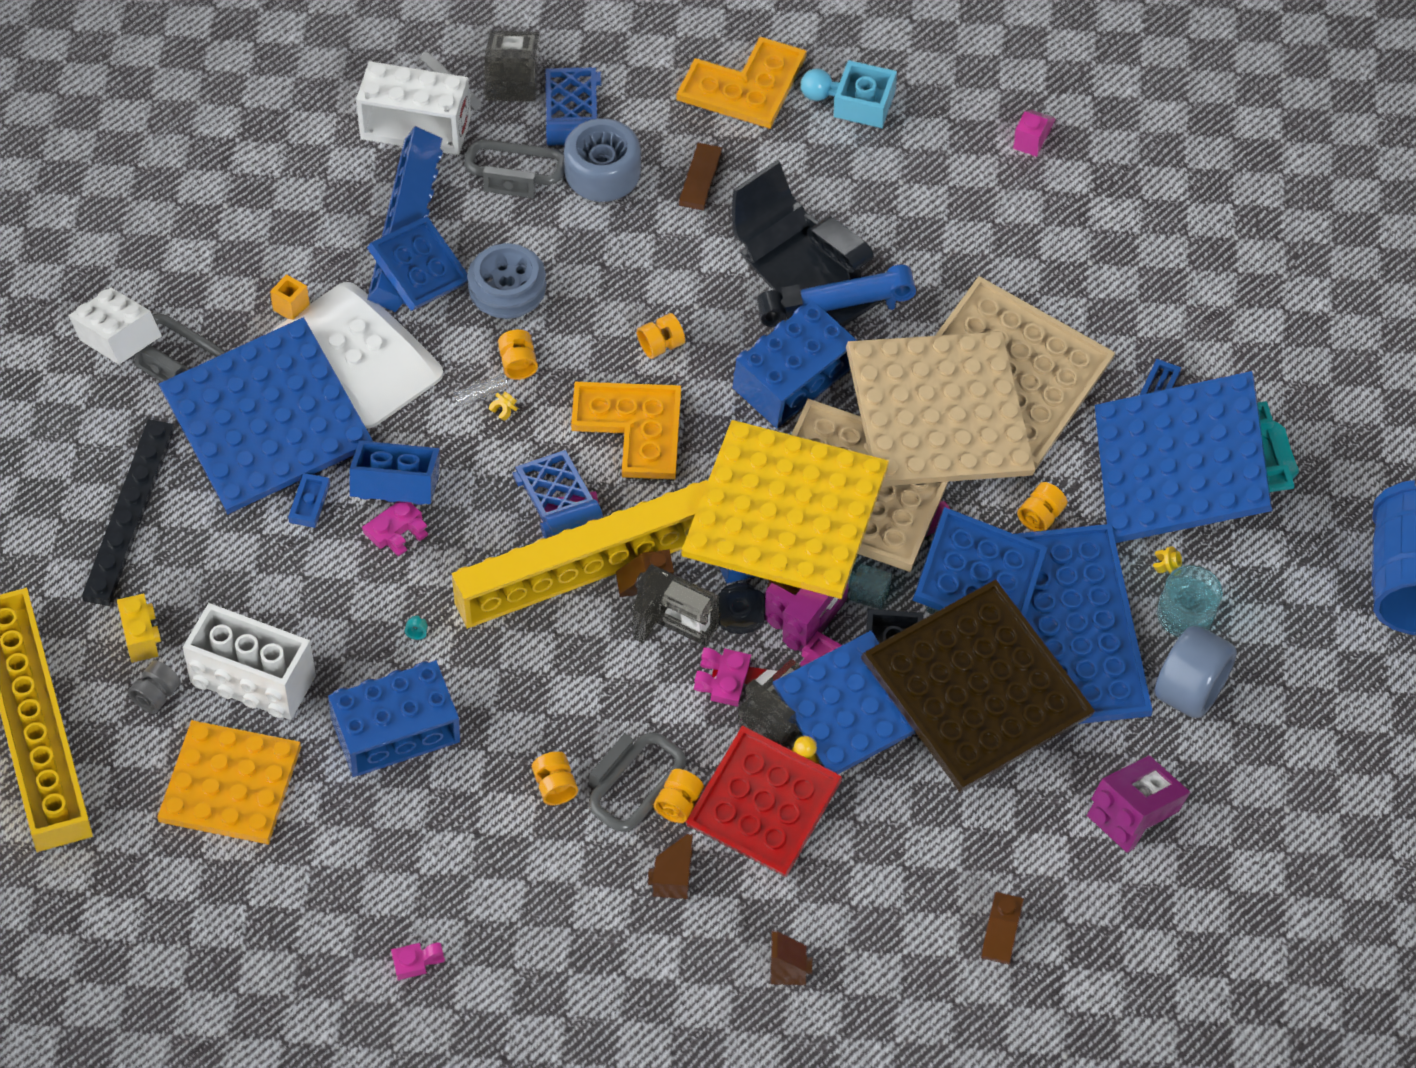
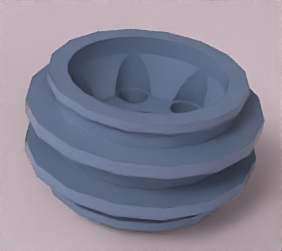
M503 243L489 247L479 253L471 262L467 274L471 301L479 310L495 318H517L534 310L544 299L547 287L546 272L541 259L533 251L517 244Z

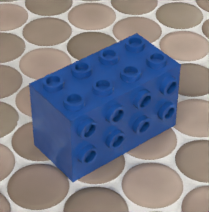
M812 300L806 306L802 305L797 308L793 316L787 321L782 320L779 322L774 331L768 336H761L755 343V346L749 351L744 350L737 356L732 388L769 423L778 429L803 409L808 399L814 400L851 370L846 345L848 341L857 340Z
M437 660L420 662L414 668L404 671L396 670L389 673L386 677L377 680L368 679L358 686L349 689L341 688L328 695L331 721L353 778L460 742L459 717Z

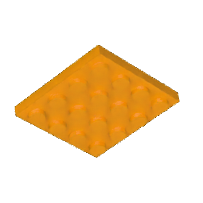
M191 720L157 816L158 822L269 845L301 749L300 742Z

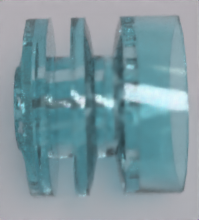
M1181 566L1172 571L1166 579L1156 611L1158 620L1163 628L1176 637H1180L1188 627L1193 625L1209 630L1222 600L1223 590L1220 581L1212 572L1200 566Z

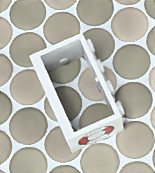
M369 61L356 98L361 139L403 146L404 139L417 126L443 138L440 148L443 150V153L459 155L471 119L468 77Z

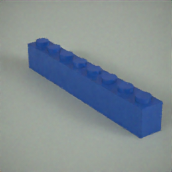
M417 126L404 139L382 237L429 215L430 210L427 208V205L434 194V189L431 187L439 171L436 165L443 154V150L440 149L443 138ZM376 262L367 300L396 312L402 304L406 305V303Z

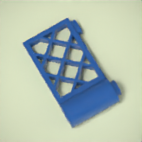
M596 67L546 69L547 146H564L567 137L574 128L586 121L597 119L596 86H601V72H596ZM591 76V79L584 84L577 80L579 77ZM562 77L565 80L557 84L551 78ZM570 84L577 87L572 93L564 88ZM583 92L591 96L585 101L578 98ZM557 93L565 96L560 102L552 98ZM571 101L578 105L572 111L565 107ZM586 110L592 114V117H580L578 114ZM557 111L565 114L562 118H552V115Z
M566 450L515 467L516 472L512 473L518 487L524 486L543 521L540 523L544 538L560 534L566 529H574L585 525L590 520L603 518L597 500L592 498ZM561 461L565 463L562 469L551 467L552 464ZM531 471L540 472L537 478L525 475V473ZM546 474L557 476L554 482L543 480ZM563 478L574 480L572 486L560 483ZM538 487L549 489L546 495L535 492ZM555 491L567 493L563 499L552 497ZM573 495L581 496L585 499L579 502L570 501ZM548 503L558 506L555 510L545 511Z

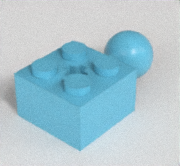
M848 60L840 83L832 81L830 75L822 69H811L803 75L800 85L804 96L813 101H821L829 95L835 96V118L883 128L896 92L897 71Z

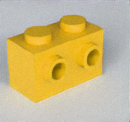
M144 594L118 599V608L131 663L159 657L156 643L161 642L158 626L152 627L150 621L156 619L153 604L146 603Z

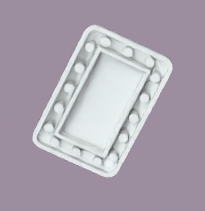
M344 282L312 302L295 319H287L274 330L304 317L366 428H373L437 384L443 377V368L381 305L367 300L368 294L354 283Z

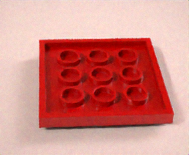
M741 726L685 823L688 827L787 877L843 779L842 776Z

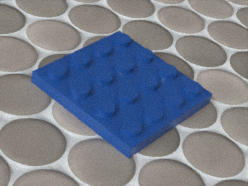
M944 507L912 600L939 611L996 579L1025 617L1047 547Z
M872 631L773 681L774 689L802 735L810 736L815 740L817 744L815 756L821 766L836 774L844 772L916 733L861 659L863 652L879 644Z

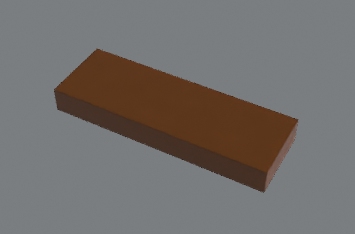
M697 143L679 199V206L704 211L722 155V147Z

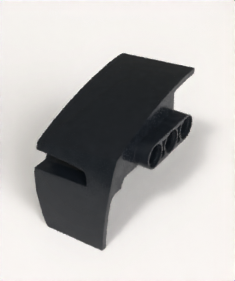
M778 160L733 189L732 224L735 238L745 246V249L741 251V255L773 290L781 294V288L799 284L801 290L861 278L859 268L874 258L873 251L868 243L832 216H827L818 222L805 211L803 205L793 197L781 162ZM885 300L825 312L843 327Z

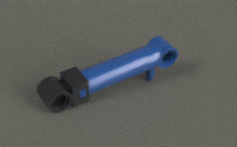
M900 264L892 266L886 273L801 290L799 284L781 288L782 294L775 290H768L758 296L757 304L761 323L767 327H776L779 322L786 320V316L788 320L793 316L797 308L802 305L806 306L812 300L824 311L885 300L887 308L893 310L896 307V301H907L914 297L916 288L911 268Z

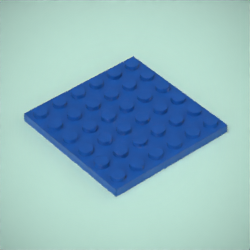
M304 317L159 383L167 403L227 515L300 481L304 473L313 475L353 456L359 441L373 442Z
M1252 371L1095 405L1107 524H1112L1116 543L1273 511L1255 378Z

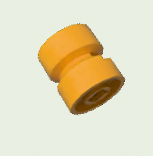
M672 313L658 318L656 324L649 322L636 329L640 346L650 359L664 354L666 348L673 350L685 343L682 326Z
M516 329L501 335L498 339V347L502 357L504 374L510 379L520 380L536 373L538 364L530 333L525 330Z
M1041 482L1030 494V498L1026 499L1017 510V515L1021 523L1033 532L1046 531L1052 525L1055 518L1065 509L1068 501L1058 487L1048 482Z
M558 751L549 752L541 755L532 763L531 767L545 804L560 805L570 801L578 794L579 790L565 753Z
M672 770L664 784V788L660 791L654 802L655 810L671 822H686L693 810V804L698 801L704 789L703 782L686 770Z

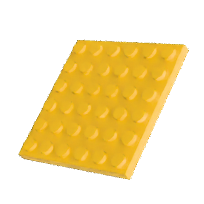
M731 420L682 547L681 556L842 599L888 470L889 460Z

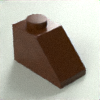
M670 549L641 553L617 570L616 579L619 596L626 597L646 594L651 585L655 586V593L662 590L667 591L672 582L674 583V570Z
M686 834L655 857L654 868H649L648 885L653 886V897L688 899L693 834Z
M995 892L981 959L1010 965L1021 920L1024 898Z
M772 931L770 985H806V974H812V957L807 956V945L778 931Z

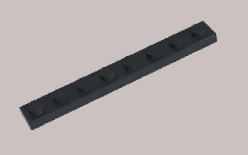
M147 420L82 594L84 602L110 606L173 437L175 428L172 423Z

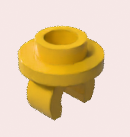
M506 391L503 394L497 392L495 396L499 400L493 401L489 406V410L496 413L500 407H503V411L498 417L506 421L511 415V409L514 411L518 410V407L515 405L517 400Z
M1170 546L1166 550L1155 552L1157 559L1162 561L1153 564L1154 569L1158 573L1168 571L1170 574H1175L1178 572L1179 567L1182 566V556L1175 547Z

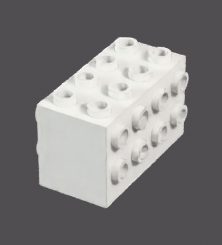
M210 603L206 606L183 646L190 683L202 690H212L226 699H236L250 708H260L268 711L269 714L277 718L284 717L289 720L293 718L316 677L310 640Z

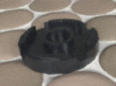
M734 583L725 586L713 600V616L716 623L723 630L732 634L754 632L765 621V595L747 583Z

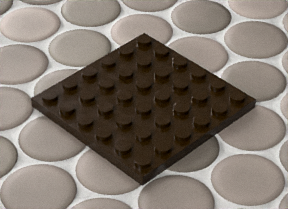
M996 579L863 652L861 656L863 662L960 793L1090 718L1095 712Z

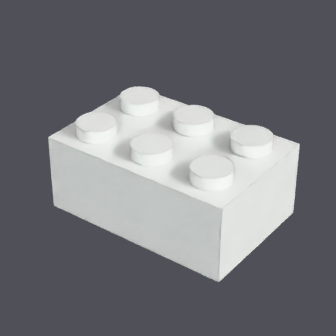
M113 288L101 291L96 298L80 305L76 311L68 315L80 341L119 365L162 337L151 311Z

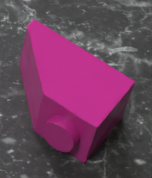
M1034 110L1024 111L1015 129L1013 149L1037 157L1055 122V117Z

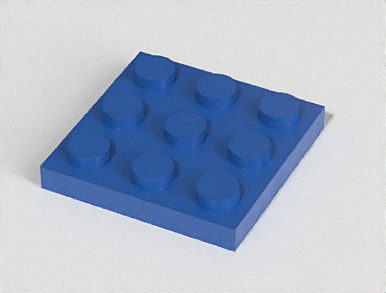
M428 216L385 235L367 246V249L410 311L468 283V273Z

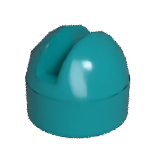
M418 615L409 618L404 630L406 636L414 640L425 638L428 630L427 621Z

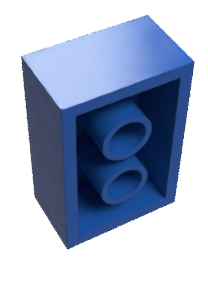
M359 441L350 466V497H358L364 500L380 499L388 502H411L416 505L431 504L439 478L440 448Z

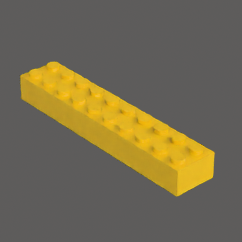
M708 481L692 483L678 491L667 492L661 497L650 501H642L634 507L623 511H615L611 515L598 520H590L585 525L563 530L555 536L541 538L533 544L522 548H514L503 555L489 557L481 563L470 567H462L456 572L451 573L454 603L466 628H471L614 575L617 570L641 553L670 549L671 554L682 550Z
M23 588L1 594L0 714L36 852L91 838L93 834L28 590Z

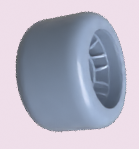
M605 118L589 120L574 128L564 145V168L569 186L579 196L596 202L614 201L629 194L637 185L641 175V147L638 137L633 130L622 122Z
M1196 625L1188 627L1174 644L1161 668L1154 689L1156 697L1163 703L1189 717H1203L1216 701L1232 671L1237 656L1236 647L1231 642L1203 627Z

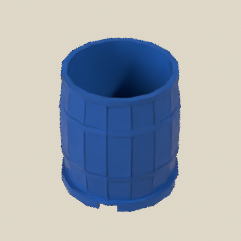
M1415 480L1391 486L1374 499L1372 520L1375 523V531L1372 542L1371 584L1374 599L1373 611L1378 620L1392 630L1416 635Z

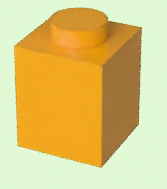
M287 274L270 291L273 311L287 319H295L310 305L307 286Z

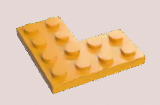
M759 37L742 72L695 58L676 94V100L771 129L806 58V50Z
M575 382L571 431L624 433L623 478L676 480L681 386Z

